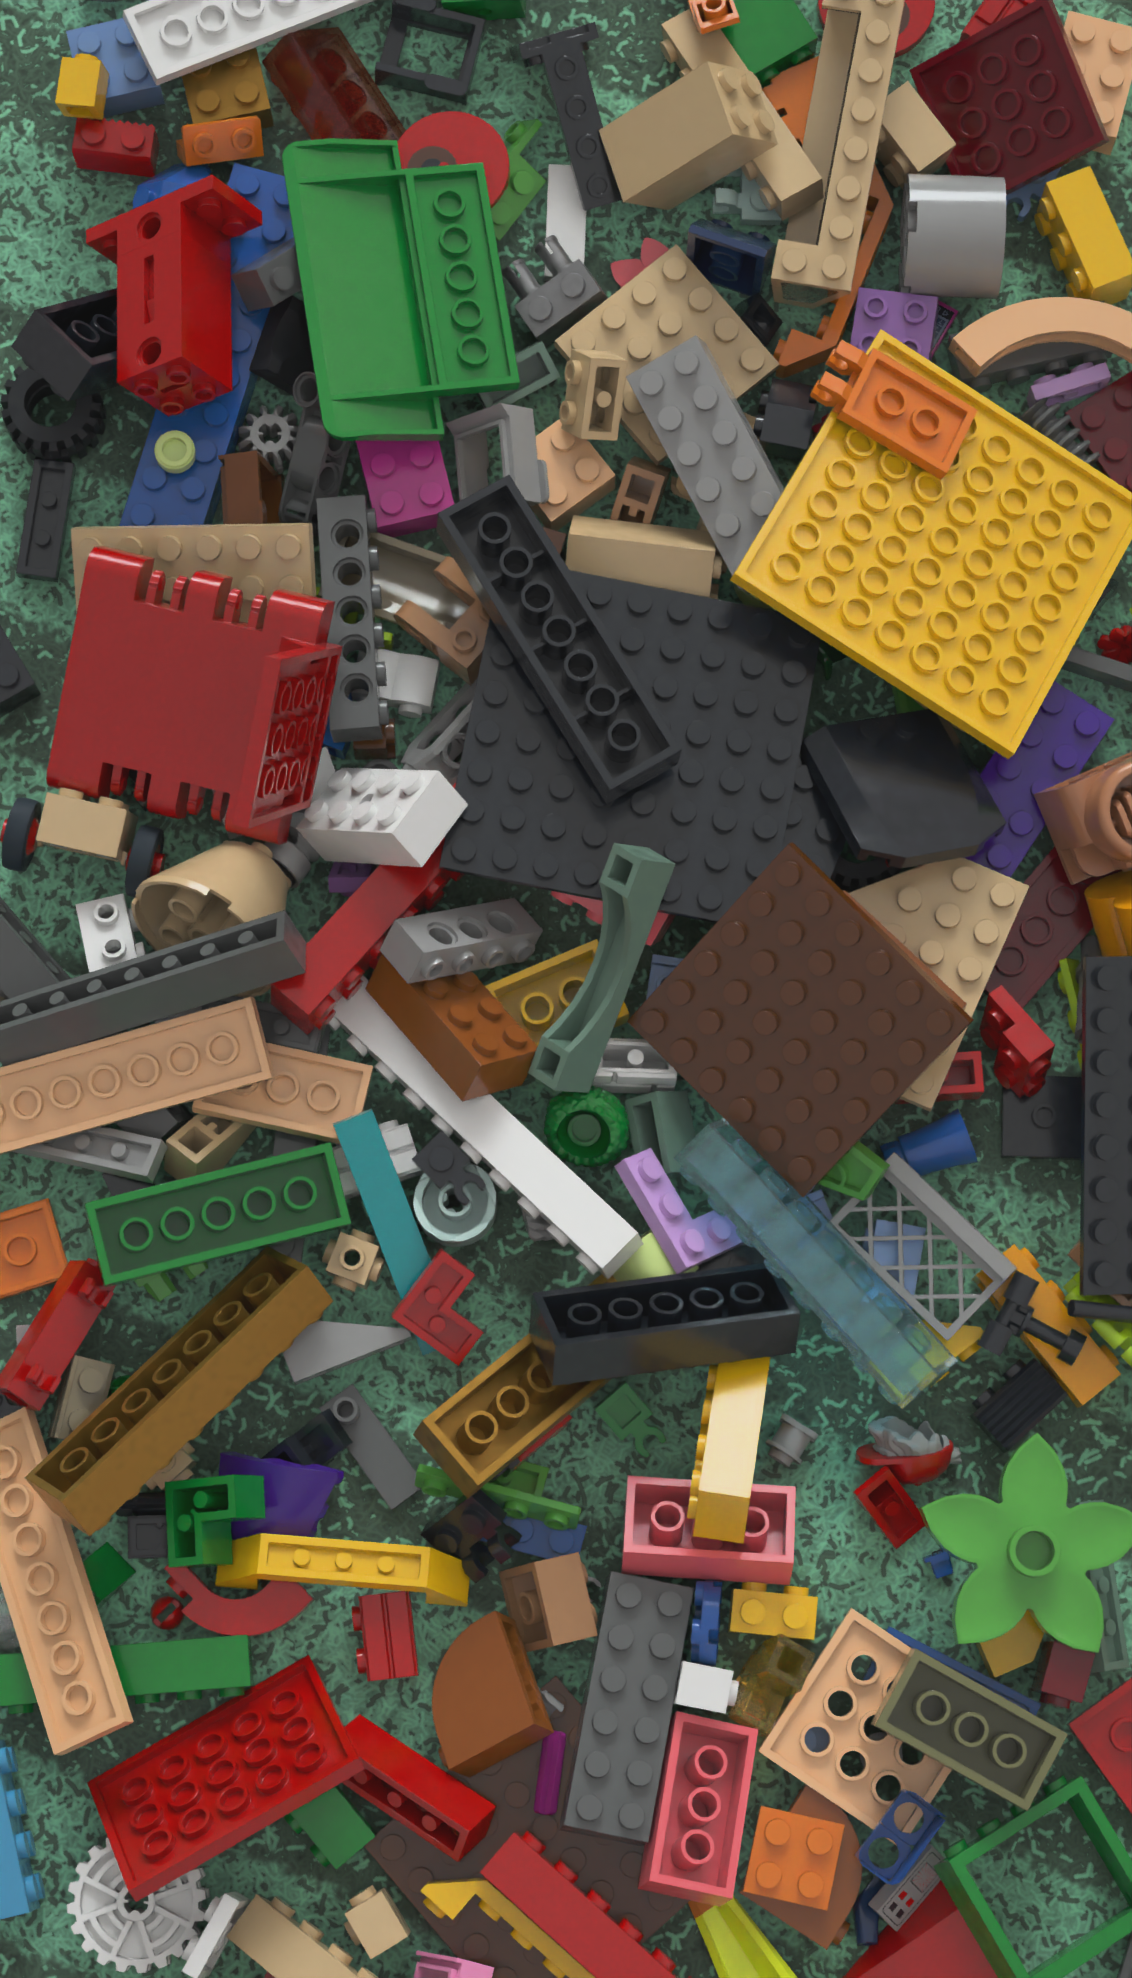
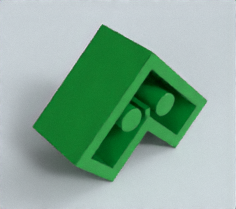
M225 1475L165 1482L168 1567L201 1568L232 1565L231 1522L266 1518L264 1476Z

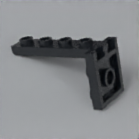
M595 22L523 42L509 48L513 63L523 61L525 68L543 63L584 211L622 200L599 133L603 125L583 51L589 49L588 42L599 38Z

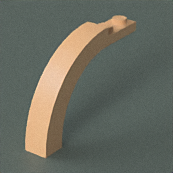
M1045 297L1026 300L1000 308L968 325L953 337L948 349L975 378L991 364L1014 351L1049 342H1073L1099 347L1118 355L1132 364V313L1111 304L1083 298Z

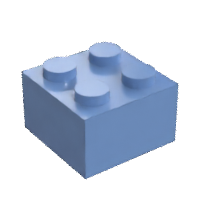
M123 18L66 31L72 58H75V55L80 53L93 55L102 61L109 73L103 118L165 104L161 86H156Z

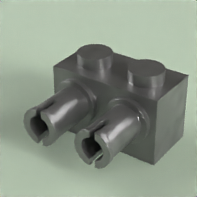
M555 235L544 239L552 250V254L549 253L542 242H539L534 248L536 254L540 256L553 275L552 279L540 286L523 259L512 262L520 274L519 278L509 265L502 272L504 278L508 280L521 299L515 305V308L534 336L539 341H542L545 347L608 299L588 268L580 259L572 262Z

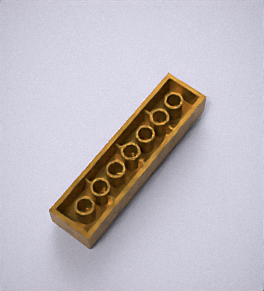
M266 1247L43 1459L25 1479L52 1512L88 1536H91L95 1531L106 1526L111 1516L126 1501L137 1496L142 1486L157 1471L168 1466L173 1456L188 1441L198 1437L203 1431L204 1426L218 1412L229 1407L234 1397L248 1383L259 1378L264 1368L278 1354L289 1349L294 1339L308 1325L319 1320L324 1310L333 1302V1299L307 1265L270 1247Z

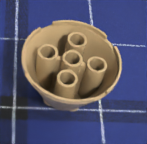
M226 840L220 845L144 880L135 890L136 896L131 902V909L135 923L143 937L155 951L279 911H286L287 894L292 883L281 868L272 860L273 853L266 845L260 842H253L249 845L239 841ZM271 984L234 996L243 998L256 997L267 992Z

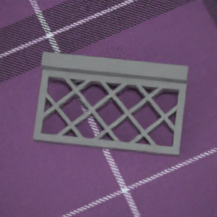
M894 1152L885 1161L890 1167L882 1179L885 1177L897 1188V1206L873 1207V1194H871L867 1198V1207H856L861 1200L852 1197L826 1225L948 1341L1017 1270V1267L903 1158ZM902 1194L914 1206H902ZM920 1210L927 1217V1235L903 1236L902 1211ZM868 1211V1236L851 1237L839 1225L850 1212ZM873 1211H897L898 1236H874ZM932 1223L945 1235H933ZM950 1239L958 1249V1264L933 1265V1240ZM898 1240L899 1265L881 1266L874 1259V1241ZM903 1240H928V1265H904ZM856 1241H868L869 1253ZM963 1252L975 1264H963ZM981 1268L993 1280L982 1293L964 1294L963 1269ZM928 1269L929 1294L912 1295L904 1288V1270ZM934 1269H958L959 1294H934ZM887 1270H899V1282ZM964 1298H976L964 1311ZM917 1299H929V1311ZM934 1299H959V1317L948 1329L935 1317Z

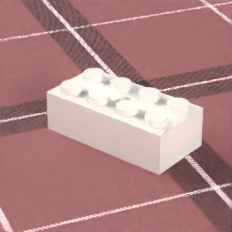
M341 768L331 775L327 782L328 786L320 797L312 802L310 807L306 808L304 812L305 817L296 829L325 861L423 867L468 804L440 771Z

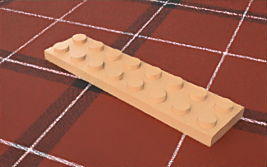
M244 998L0 1067V1155L275 1078L255 998Z
M23 1407L0 1419V1583L53 1754L63 1756L134 1721L71 1524L52 1512L25 1479L48 1456V1452L35 1411Z

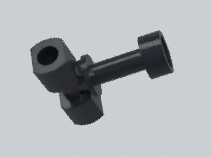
M1016 1270L1002 1295L1006 1298L995 1320L990 1318L977 1345L1001 1356L1011 1335L1019 1338L1023 1331L1058 1349L1056 1358L1072 1366L1087 1336L1074 1329H1071L1066 1335L1032 1317L1035 1308L1029 1306L1028 1303L1040 1282Z

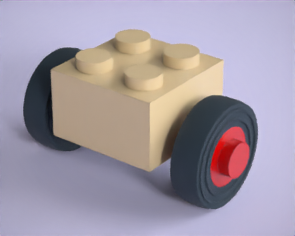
M60 787L59 794L47 792L43 811L41 810V803L36 800L22 797L16 799L9 817L5 819L1 830L2 866L9 870L25 872L31 863L37 846L43 847L44 844L53 848L120 862L122 866H126V895L135 898V890L144 880L164 870L166 855L163 854L164 831L158 827L141 825L134 838L138 816L129 811V805L124 804L123 801L100 796L98 803L90 802V797L84 796L83 792Z

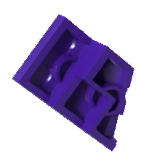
M234 1451L220 1453L219 1476H264L266 1518L231 1522L232 1540L260 1533L314 1537L319 1520L324 1518L329 1508L326 1501L334 1485L342 1482L344 1471L319 1464L301 1465L278 1458L260 1459Z

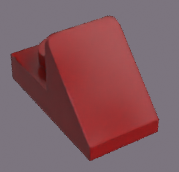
M886 1465L853 1491L855 1501L870 1515L895 1549H898L925 1526L919 1509Z

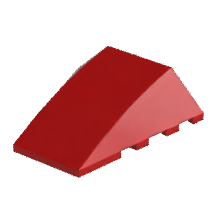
M941 1880L897 1932L889 1925H886L878 1935V1944L870 1946L843 1976V1978H998Z

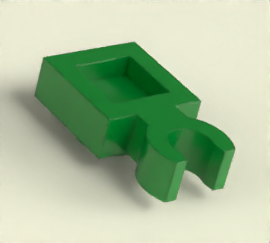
M625 1381L593 1407L621 1441L631 1433L634 1436L633 1445L635 1449L645 1458L650 1455L643 1447V1439L647 1435H655L662 1444L666 1441L664 1433L658 1427L647 1425L644 1422L653 1413Z

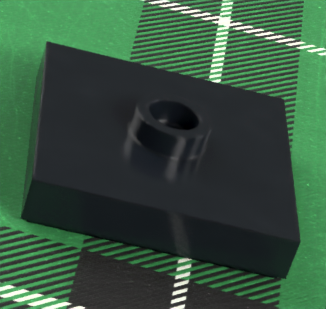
M1046 1076L1045 1085L1031 1097H1027L1024 1094L1019 1098L1011 1088L1006 1089L1002 1086L1001 1157L1081 1160L1082 1077Z

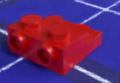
M1000 985L988 994L979 1030L986 1045L992 1050H998L993 1069L1000 1084L1006 1089L1011 1088L1019 1098L1024 1094L1027 1097H1031L1046 1083L1045 1077L1047 1070L1052 1065L1050 1060L1055 1044L1006 989Z

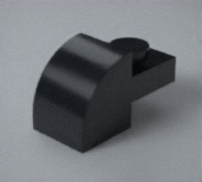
M329 1408L317 1415L294 1435L284 1439L261 1459L278 1458L301 1465L319 1464L327 1466L335 1460L334 1457L350 1446L353 1441Z

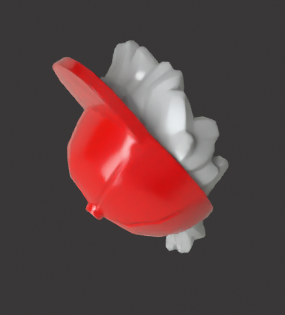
M886 1416L885 1418H879L877 1421L872 1420L868 1424V1430L874 1437L875 1443L860 1446L856 1450V1460L860 1463L874 1466L886 1465L899 1483L914 1484L915 1486L936 1480L948 1468L949 1464L962 1463L960 1448L954 1447L953 1442L947 1436H939V1434L935 1433L928 1421H923L918 1429H914L905 1421L895 1416Z

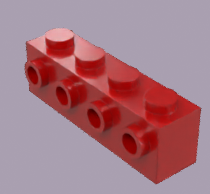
M361 1714L345 1726L365 1768L347 1781L342 1782L345 1786L457 1862L485 1838L497 1806Z

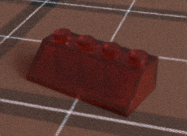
M339 27L298 30L288 33L281 38L262 60L272 82L279 88L290 105L292 113L299 119L311 140L339 138L397 140L398 142L406 131Z

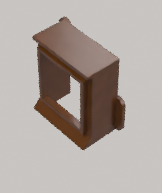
M257 450L218 455V459L224 465L220 467L223 524L281 523L278 513L285 485L284 475L278 474Z

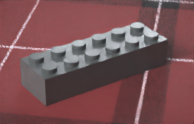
M611 1571L606 1577L596 1627L598 1636L594 1638L559 1830L641 1847L649 1842L694 1588Z

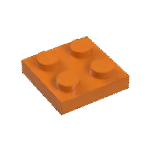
M760 1805L742 1891L827 1911L845 1825Z

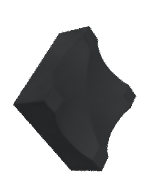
M293 295L270 307L249 371L292 396L296 378L303 372H314L304 302Z

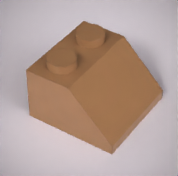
M579 1552L536 1561L499 1572L508 1615L516 1622L526 1652L598 1636L596 1629L598 1622L597 1612L593 1604L590 1603L586 1586L588 1574L585 1565L580 1560Z

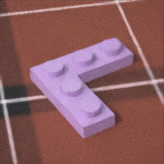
M651 1148L625 1158L614 1166L676 1274L683 1273L754 1240L766 1232L746 1196L692 1219Z

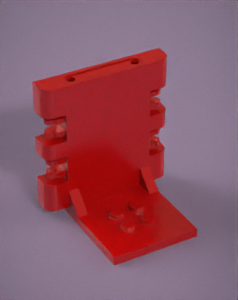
M105 546L94 547L88 556L84 571L47 768V785L56 789L61 787L83 792L84 796L99 799L100 796L109 798L110 790L112 794L121 796L127 786L129 771L133 769L138 771L134 797L142 802H145L147 799V809L151 813L175 819L185 818L187 811L189 814L198 815L203 807L206 788L215 790L211 806V817L217 821H222L225 817V829L227 832L278 845L287 843L292 814L311 805L343 647L327 642L335 601L279 589L273 592L267 606L266 596L257 594L251 604L248 623L239 621L243 604L242 590L233 588L230 591L233 577L205 570L196 571L190 581L188 577L179 575L173 585L170 604L162 602L166 584L164 571L155 570L152 573L155 558Z

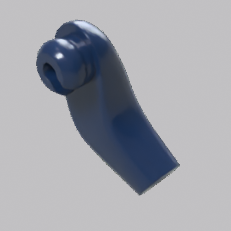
M876 1875L857 1896L852 1908L857 1946L878 1944L879 1915L868 1905L885 1884Z

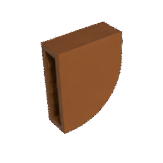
M496 1610L472 1623L454 1640L440 1663L433 1686L432 1714L441 1745L438 1749L440 1759L447 1769L468 1778L554 1733L514 1619Z
M804 1783L787 1811L845 1825L828 1910L743 1892L744 1881L738 1892L827 1950L831 1942L837 1946L839 1945L851 1925L845 1919L850 1913L860 1889L862 1864L855 1856L860 1848L856 1832L843 1810Z

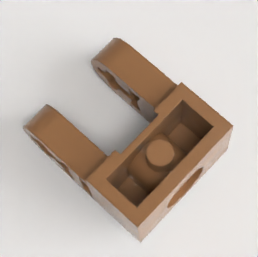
M447 556L433 573L445 588L469 606L464 614L448 629L417 604L407 600L393 617L408 634L439 657L441 663L471 686L478 678L490 616L454 558Z

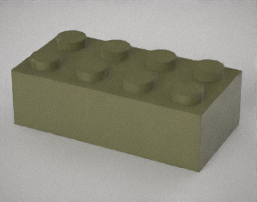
M915 1648L910 1649L871 1722V1725L1026 1811L1030 1808L1068 1735L1057 1727Z

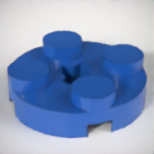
M696 1581L695 1618L692 1622L691 1663L716 1667L720 1631V1604L722 1603V1581Z

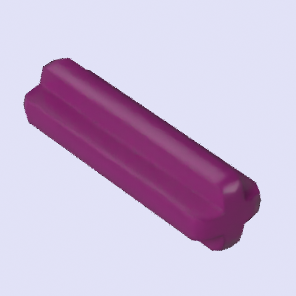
M554 1731V1733L543 1738L534 1801V1812L537 1814L552 1816L557 1812L566 1744V1734L561 1731Z

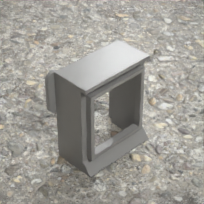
M498 403L445 423L454 436L459 501L488 486L487 469L489 467L486 431L499 427L503 477L511 476L529 507L540 503L544 504L548 501L547 465L544 460H537L533 409Z

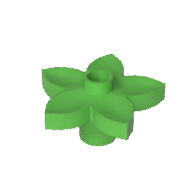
M1038 1432L1021 1444L1005 1464L999 1480V1503L980 1495L962 1493L944 1496L918 1508L928 1533L938 1546L950 1556L974 1565V1570L962 1582L954 1599L952 1626L955 1644L982 1643L1000 1637L1014 1628L1026 1611L1029 1610L1040 1630L1052 1640L1072 1649L1099 1653L1104 1630L1103 1607L1097 1590L1085 1574L1086 1571L1109 1566L1129 1551L1132 1547V1512L1126 1508L1106 1502H1089L1068 1508L1066 1506L1068 1482L1064 1467L1055 1450Z

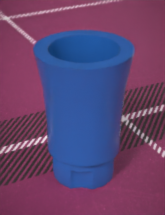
M958 1108L926 1126L898 1136V1141H892L880 1146L885 1161L895 1152L920 1176L955 1166L978 1163L974 1147Z

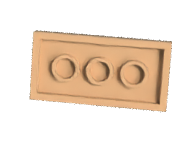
M266 1042L275 1078L193 1101L192 1111L194 1113L341 1145L333 1123L363 1112L373 1066Z

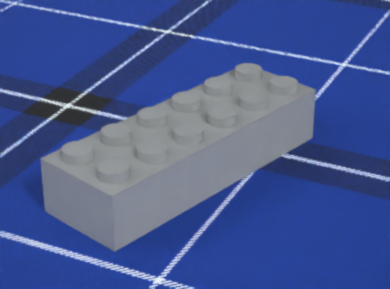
M695 335L629 374L626 378L730 573L733 575L783 492L784 487L707 344ZM738 586L739 589L750 594L749 592Z

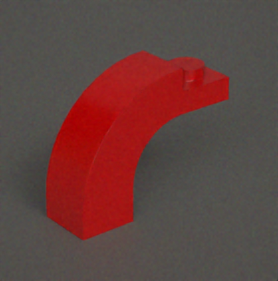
M168 1565L164 1568L170 1575L166 1583L182 1599L188 1594L193 1598L181 1612L198 1625L220 1634L257 1636L275 1631L296 1619L315 1600L298 1582L271 1580L261 1591L250 1597L227 1599L214 1593L190 1568L168 1567Z

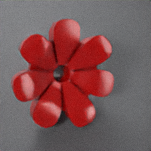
M1124 625L1121 628L1111 629L1109 635H1101L1097 642V646L1103 649L1100 655L1128 665L1129 662L1132 663V626Z

